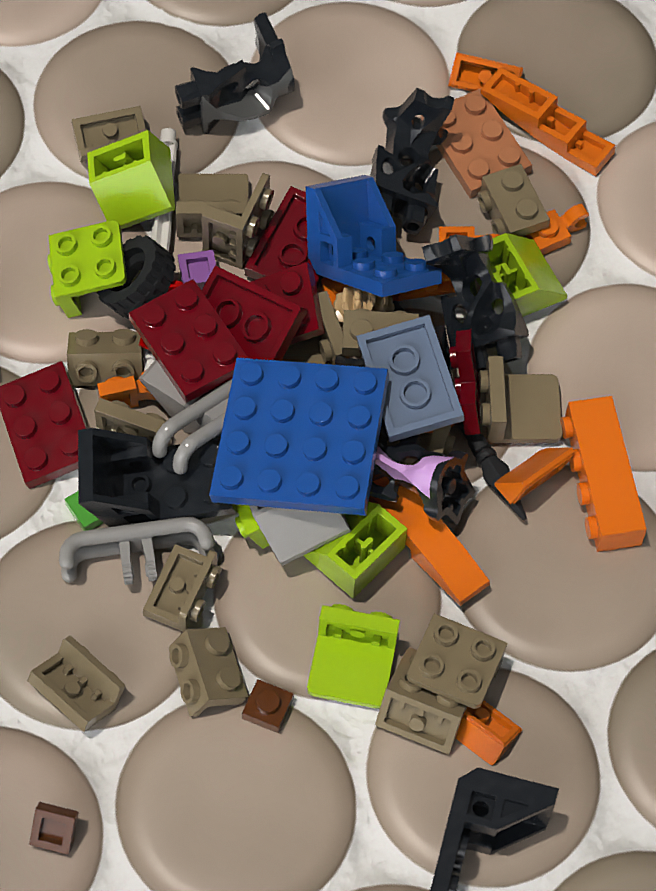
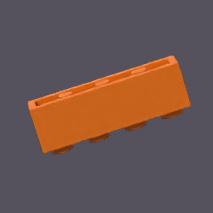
M606 396L568 402L565 417L560 419L562 436L564 439H569L570 445L575 451L574 456L569 461L572 472L578 473L580 483H577V497L579 504L586 506L588 517H585V529L588 539H594L597 552L641 546L647 528L613 397Z

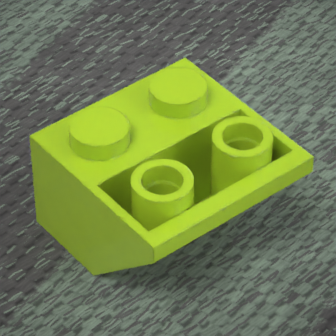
M149 130L87 153L89 184L107 221L115 220L119 223L121 229L175 210L171 151L166 144Z
M508 233L492 238L493 250L488 253L491 271L497 283L505 282L508 285L523 317L567 299L568 295L534 240ZM477 278L476 280L481 287L482 281L480 278ZM501 299L495 301L494 311L496 314H501L504 311Z
M368 502L366 516L344 514L351 532L303 555L351 598H355L405 548L408 528L382 506Z

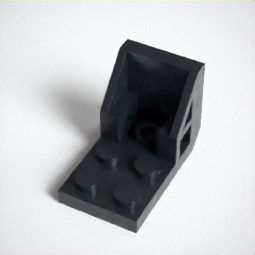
M97 428L78 430V504L107 526L114 527L178 517L203 519L238 513L237 504L215 503L209 497L220 438L211 439L196 449L189 459L187 471L184 474H177L173 470V458L180 444L168 446L167 454L162 458H157L152 453L153 442L147 437Z
M479 767L458 778L430 891L457 890L460 876L453 875L452 872L460 874L466 849L491 855L546 830L556 804L559 788Z

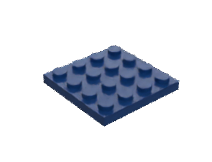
M236 358L209 493L211 501L215 503L366 516L389 381L388 369Z

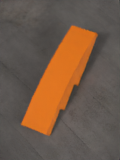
M501 67L481 88V94L515 124L566 160L594 176L601 171L615 154V144L586 130L587 121L559 107L558 96Z
M383 477L373 482L384 487L388 485L389 479ZM399 486L397 492L399 499L397 503L369 496L371 503L382 506L408 528L405 544L410 548L411 558L459 606L465 604L490 585V580L443 520L435 521L426 515L423 501L418 494Z

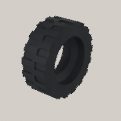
M139 235L133 239L130 238L123 244L127 275L125 284L97 291L100 301L126 319H129L128 313L167 293L174 279V271H176L175 259L171 253L146 235L144 237ZM140 272V274L138 275V277H137V278L135 279V281L131 284V282H132V280L134 279V277Z

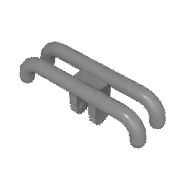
M232 379L171 417L157 431L153 439L152 453L155 457L162 458L167 454L168 443L172 436L201 417V428L189 435L177 448L173 458V470L175 473L184 474L187 471L189 459L196 449L211 439L221 438Z
M178 517L77 532L68 537L60 548L59 564L62 567V579L68 583L74 582L77 577V566L83 560L121 555L124 584H133L135 577L134 569L131 565V553L143 551L146 576L149 582L157 581L154 550L174 547L175 544L179 546L191 545L198 550L199 554L207 556L209 550L214 551V537L210 528L203 521L194 517Z

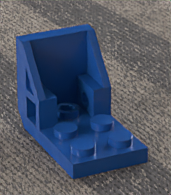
M360 175L306 186L308 258L317 275L380 297L442 284V269L427 265L424 259L406 258L404 253L396 251V225L373 177Z

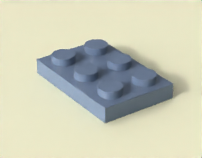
M430 315L356 336L364 366L388 369L389 381L382 420L390 443L464 421V414Z

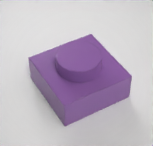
M207 250L178 254L181 282L186 283L194 279L202 290L216 265L214 251Z

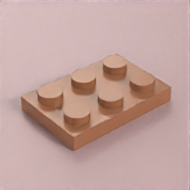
M481 89L454 99L452 110L442 125V128L448 131V136L441 145L436 146L469 198L477 196V193L480 192L482 176L522 164L527 175L531 173V162L492 103L481 94Z

